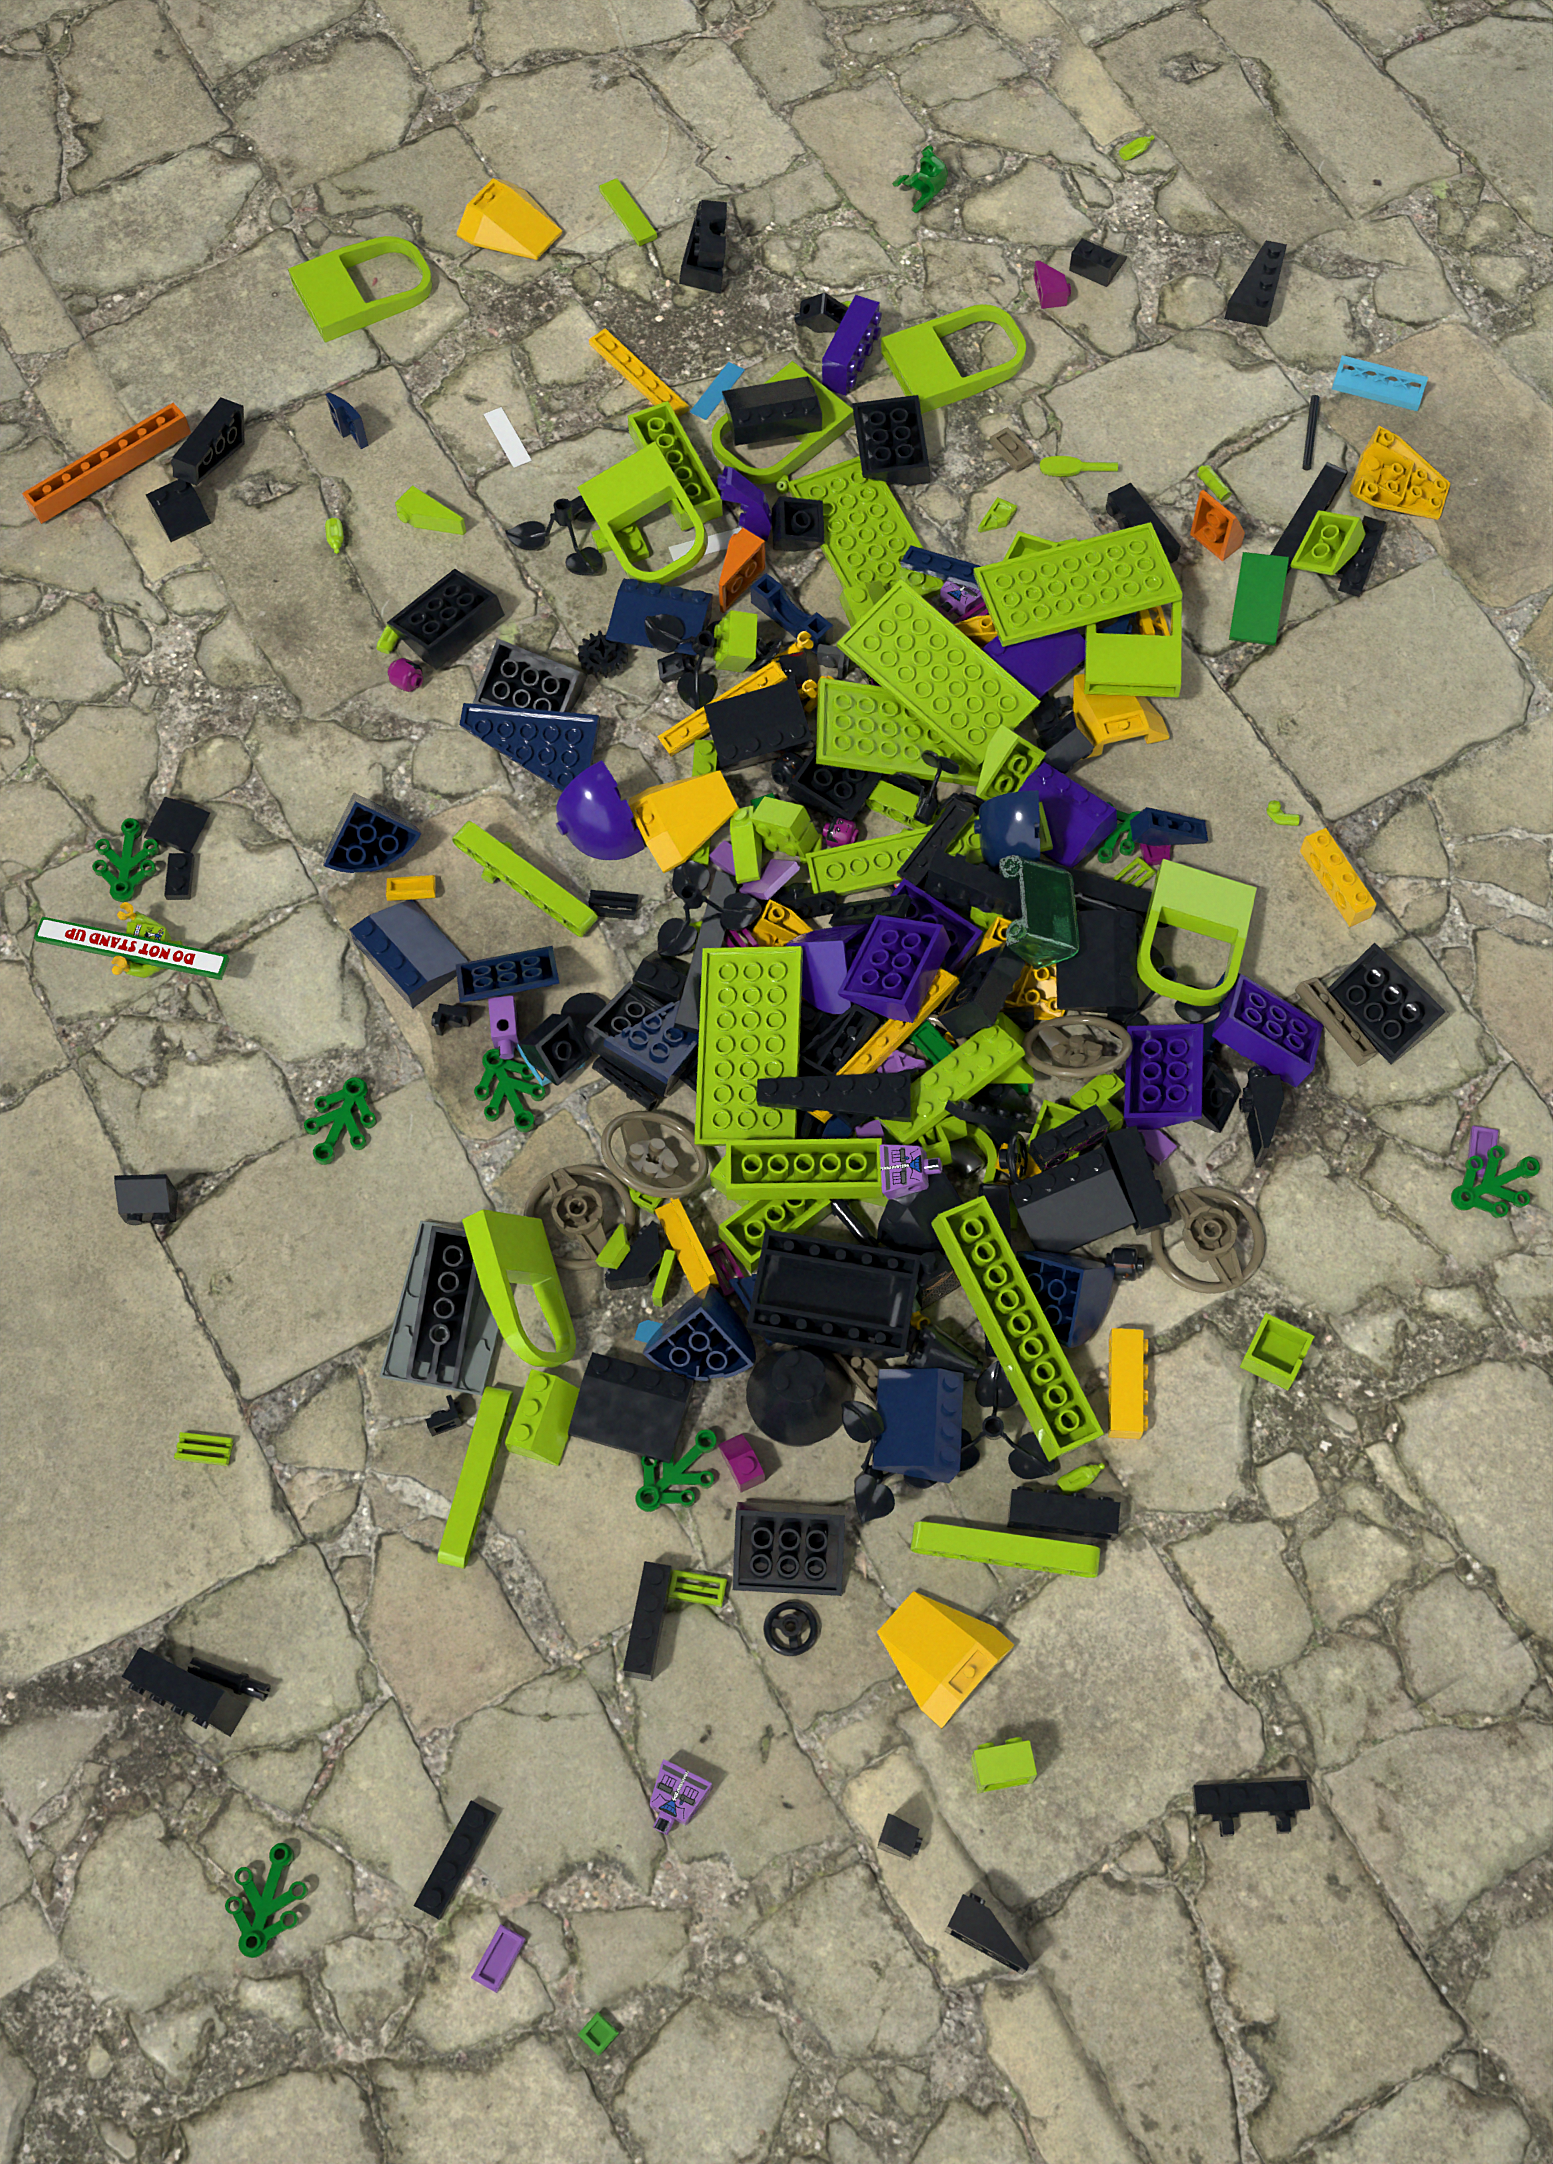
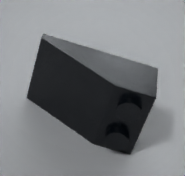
M970 1893L969 1896L963 1894L946 1927L945 1933L1023 1975L1028 1970L1029 1963L990 1908L984 1906L986 1901L973 1893Z

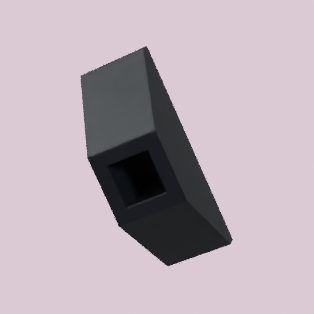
M653 1220L648 1226L644 1225L637 1234L638 1239L632 1246L630 1245V1251L618 1269L608 1268L606 1271L605 1284L606 1288L610 1291L647 1286L659 1271L662 1258L657 1223Z

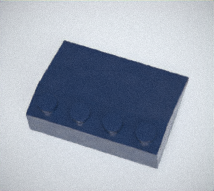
M623 578L615 599L606 640L654 648L646 636L644 623L647 616L660 614L672 615L679 619L684 629L683 636L680 639H687L690 636L696 637L699 632L706 630L710 622L713 594L701 590L694 591L678 586L671 587L655 582L648 583L636 579ZM691 642L685 644L677 643V647L673 651L697 655L692 649Z
M412 899L370 914L349 929L354 944L412 1009L457 976L456 964L468 962Z
M553 945L456 964L460 1003L560 984Z
M939 1368L879 1369L876 1411L882 1418L884 1431L879 1436H875L877 1442L873 1451L872 1469L948 1484L960 1472L964 1373Z

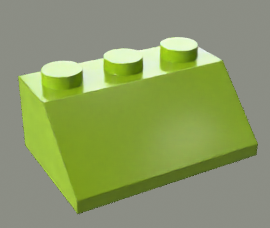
M881 581L862 582L842 591L839 600L851 628L886 594Z
M999 1012L995 1023L1021 1046L1025 1032L1003 1012ZM1021 1057L988 1084L1034 1083L1032 1066L1026 1062L1024 1057Z
M531 1369L505 1441L508 1452L559 1467L569 1438L568 1430L580 1389L555 1375Z

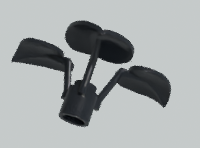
M581 495L571 501L564 498L556 500L553 504L554 513L550 514V521L546 530L545 526L538 521L524 522L512 529L505 530V534L512 544L524 550H535L545 545V537L550 534L555 520L560 526H568L576 553L568 555L565 564L571 573L576 575H592L598 573L603 567V559L598 550L593 547H585L580 551L576 542L572 521L577 519L579 522L588 523L595 520Z
M668 614L647 616L644 623L645 633L654 648L664 653H671L676 649L677 643L685 644L691 642L693 651L699 654L694 674H683L677 683L679 697L695 711L699 710L703 705L711 702L714 695L715 686L711 676L706 673L698 675L705 654L712 646L713 650L717 647L714 630L721 620L710 623L706 630L699 632L696 637L690 636L682 640L680 638L683 636L684 629L679 619Z
M930 750L923 752L922 759L927 765L937 768V773L928 795L927 789L920 785L917 779L900 772L891 775L887 782L903 790L919 794V801L916 805L917 809L913 817L918 822L930 825L935 814L939 816L941 811L955 798L978 815L980 806L985 802L976 795L962 791L960 794L953 793L944 803L938 806V800L932 796L942 770L950 774H958L960 767L953 760L945 756H939Z
M688 859L686 862L675 867L672 879L674 893L685 903L683 909L685 910L686 921L684 922L680 918H672L663 923L658 932L657 953L662 956H677L693 947L697 940L698 932L693 926H689L691 922L689 910L698 909L702 906L703 902L717 911L723 912L721 922L731 931H740L747 928L761 914L762 908L757 900L743 893L728 895L724 899V908L718 906L701 893L708 887L710 882L708 869L704 865Z
M1140 934L1136 935L1137 953L1141 940ZM1151 945L1150 959L1154 969L1162 977L1175 982L1178 977L1177 971L1172 966L1164 965L1162 954L1156 947ZM1188 984L1186 985V986H1189V987H1193V988H1196V989H1200V988H1198V987H1196V986H1193V985H1188ZM1151 990L1137 1010L1127 1015L1107 1014L1106 1019L1119 1024L1126 1031L1127 1026H1147V1019L1139 1013L1156 992ZM1178 1000L1174 1005L1175 1012L1180 1018L1193 1023L1207 1019L1216 1014L1220 1009L1217 1004L1195 1006ZM1108 1030L1112 1036L1120 1039L1116 1034Z
M996 1361L982 1373L975 1388L978 1404L985 1408L993 1406L992 1414L984 1419L982 1423L983 1431L974 1440H972L971 1434L962 1428L960 1472L969 1470L977 1464L980 1459V1453L974 1445L986 1437L990 1440L1003 1438L1014 1448L1009 1454L1008 1463L1011 1471L1016 1476L1027 1480L1050 1476L1055 1472L1054 1460L1048 1461L1036 1435L1024 1434L1019 1439L1017 1445L1004 1433L1003 1421L997 1416L998 1407L1007 1409L1013 1406L1018 1398L1000 1362Z
M844 1401L841 1407L842 1422L846 1433L850 1438L859 1443L871 1441L865 1461L861 1465L863 1471L854 1479L855 1504L861 1523L864 1524L883 1518L893 1511L895 1506L894 1495L888 1486L881 1483L896 1473L887 1472L883 1474V1471L872 1469V1465H869L877 1442L875 1436H879L884 1431V1424L879 1413L873 1407L863 1402ZM903 1475L905 1483L915 1489H927L938 1482Z

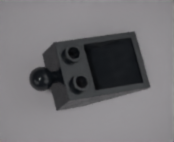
M1256 1065L1248 1071V1083L1246 1088H1243L1242 1098H1239V1110L1245 1115L1255 1168H1259L1270 1147L1283 1105L1284 1093L1280 1075L1268 1076V1072L1263 1066Z

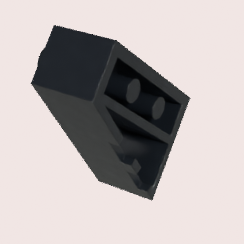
M854 1004L834 1020L831 1026L820 1035L817 1034L812 1039L813 1041L800 1051L799 1061L823 1076L836 1075L868 1042L882 1023L875 1015Z

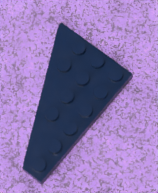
M463 703L459 725L465 731L560 792H563L576 776L593 765L601 718L599 715Z

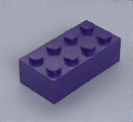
M858 295L854 296L822 358V385L828 390L846 396L849 389L854 388L857 374L862 372L865 358L871 355L873 342L878 340L881 334V328L879 327L882 313L879 312L880 302Z

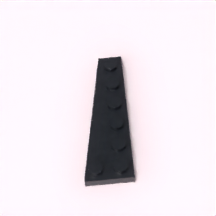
M897 1072L757 1079V1104L761 1107L789 1110L799 1109L808 1112L819 1110L828 1111L829 1114L835 1115L847 1113L854 1114V1117L875 1116L882 1120L911 1122V1073Z

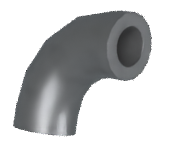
M953 1141L949 1142L952 1163L942 1167H952L960 1172L965 1179H969L985 1166L983 1160L969 1147Z

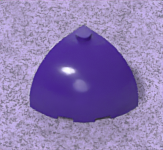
M602 760L581 772L564 789L556 806L558 819L556 826L562 836L566 834L571 843L585 855L599 860H620L644 850V844L639 829H634L633 813L626 799L620 800L621 794L616 787L618 784Z
M868 924L819 929L799 935L787 943V946H801L803 948L801 995L811 1005L824 1012L843 1014L855 1004L838 996L837 993L868 933Z

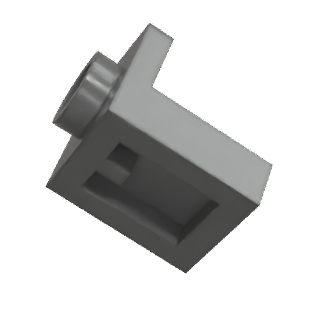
M819 644L817 665H823L828 668L838 667V679H843L844 671L848 672L850 658L846 657V654L836 646Z

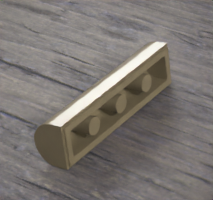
M1317 977L1302 981L1296 987V993L1357 1067L1365 1064L1377 1053L1375 1047Z
M829 1352L876 1408L879 1369L873 1361L868 1358Z

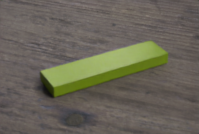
M618 178L599 185V192L639 247L657 239L656 231Z

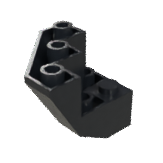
M943 1170L942 1173L928 1175L929 1186L927 1189L888 1200L878 1224L877 1240L898 1252L922 1255L926 1252L939 1250L941 1254L945 1253L931 1223L938 1214L964 1203Z

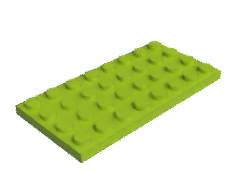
M860 456L787 482L788 490L793 498L823 501L824 544L820 545V548L843 589L862 582L881 581L887 593L902 579L924 600L940 594L941 588L944 585L940 578L901 567V560L910 545L924 548L886 482L862 477Z
M1151 522L974 568V577L1002 647L1182 600L1183 595Z
M902 579L837 642V647L975 770L984 763L987 746L1000 725L1002 724L1014 732L1041 702Z
M820 678L818 682L816 764L892 775L900 772L913 778L934 781L937 768L927 765L922 759L923 752L930 750L939 756H945L953 760L960 767L958 774H950L942 770L938 781L978 787L983 764L975 770L883 687Z
M801 946L703 948L694 1142L696 1146H726V1140L797 1139L798 1109L789 1110L758 1106L757 1079L799 1077L803 948Z

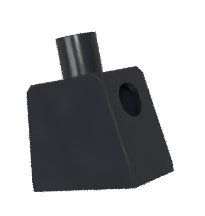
M825 292L802 300L800 312L795 314L794 320L798 326L805 325L816 333L837 331L848 307Z

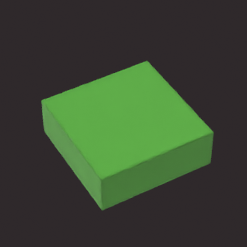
M597 2012L577 2035L600 2056L619 2035V2032Z

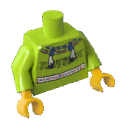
M124 902L120 905V908L126 910L128 914L119 911L117 913L120 920L131 919V922H127L126 934L183 946L182 941H171L167 929L162 924L138 911L134 913L133 906L130 903ZM115 956L111 961L112 964L119 965L112 968V973L115 975H120L125 971L128 975L147 978L165 969L127 961L122 956Z

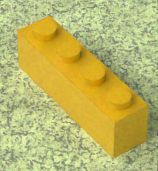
M1111 1328L1109 1334L1108 1438L1140 1439L1143 1431L1148 1429V1415H1143V1405L1148 1403V1390L1143 1389V1380L1148 1378V1364H1143V1354L1147 1355L1148 1339H1143V1330Z

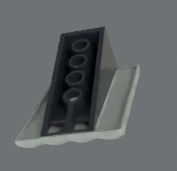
M420 1221L379 1377L482 1396L487 1385L500 1330L481 1288L465 1229L463 1227Z

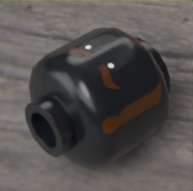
M786 752L777 758L771 765V774L775 783L783 787H789L791 781L805 763L804 759L792 752Z
M1114 1247L1111 1253L1106 1255V1264L1115 1266L1113 1280L1135 1281L1138 1273L1144 1272V1257H1139V1252L1134 1247Z

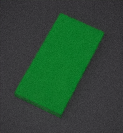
M1243 552L1229 640L1275 646L1289 557Z

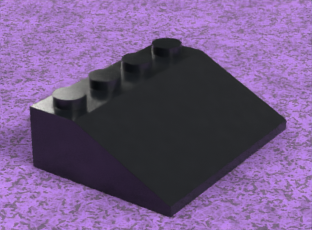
M808 376L722 391L735 446L822 431V411L818 396Z
M912 395L852 403L862 477L906 486L930 483V466L919 396Z
M453 569L387 621V625L424 662L437 670L505 614L496 594L457 569Z
M497 638L472 704L571 713L581 695L588 675Z
M794 679L703 705L723 773L780 757L786 752L793 753L814 747Z
M815 747L791 781L787 795L808 808L833 817L852 821L884 773L816 764Z
M1121 910L1056 912L1057 1009L1127 1015L1138 1009L1136 912Z
M1375 942L1327 988V991L1360 1031L1391 1065L1428 1036L1450 1015Z
M628 982L586 1026L583 1040L589 1049L661 1097H664L678 1082L680 1075L696 1057L698 1047L672 1079L665 1084L603 1046L606 1038L610 1036L615 1037L622 1033L624 1028L640 1023L644 1017L665 1006Z
M1104 1146L1022 1180L1019 1184L1008 1186L1017 1211L1036 1251L1064 1254L1137 1223L1111 1156Z
M592 1352L583 1376L568 1435L670 1464L693 1397L694 1380Z
M737 1502L732 1590L842 1596L846 1507Z

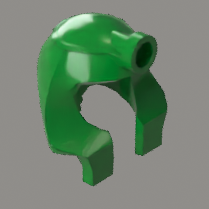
M932 145L926 146L921 151L923 157L920 159V171L918 173H912L910 176H898L892 183L894 187L904 184L922 193L920 199L912 207L914 213H918L921 208L931 201L945 187L947 182L948 170L946 164L935 155Z

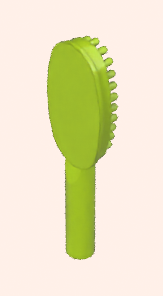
M1070 456L1045 457L1039 464L1042 474L1044 473L1045 476L1051 475L1052 477L1059 476L1060 478L1062 476L1064 478L1065 476H1076L1081 471L1118 472V462H1082L1080 459Z

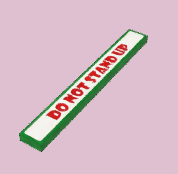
M43 916L34 935L36 942L113 958L115 956H122L127 961L218 980L223 979L230 960L226 954Z

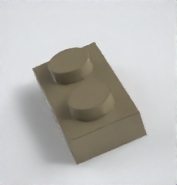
M1008 427L990 437L989 443L1016 472L1034 462V454Z

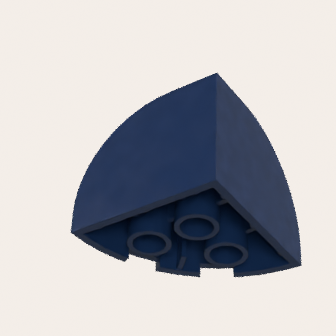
M1039 790L1012 792L993 797L980 806L979 819H974V833L979 834L983 859L989 868L993 870V873L999 874L1004 872L1031 883L1032 886H1040Z
M353 793L332 836L324 857L323 866L346 873L380 870L403 857L411 850L422 833L415 825L403 817L363 796Z
M1017 1251L1016 1259L1058 1343L1073 1348L1087 1342L1100 1325L1108 1306L1115 1266L1059 1253Z
M711 1283L672 1314L651 1337L643 1351V1354L650 1361L669 1373L672 1371L687 1376V1379L708 1381L711 1378L720 1377L725 1379L738 1375L752 1367L756 1360L755 1347L744 1323Z

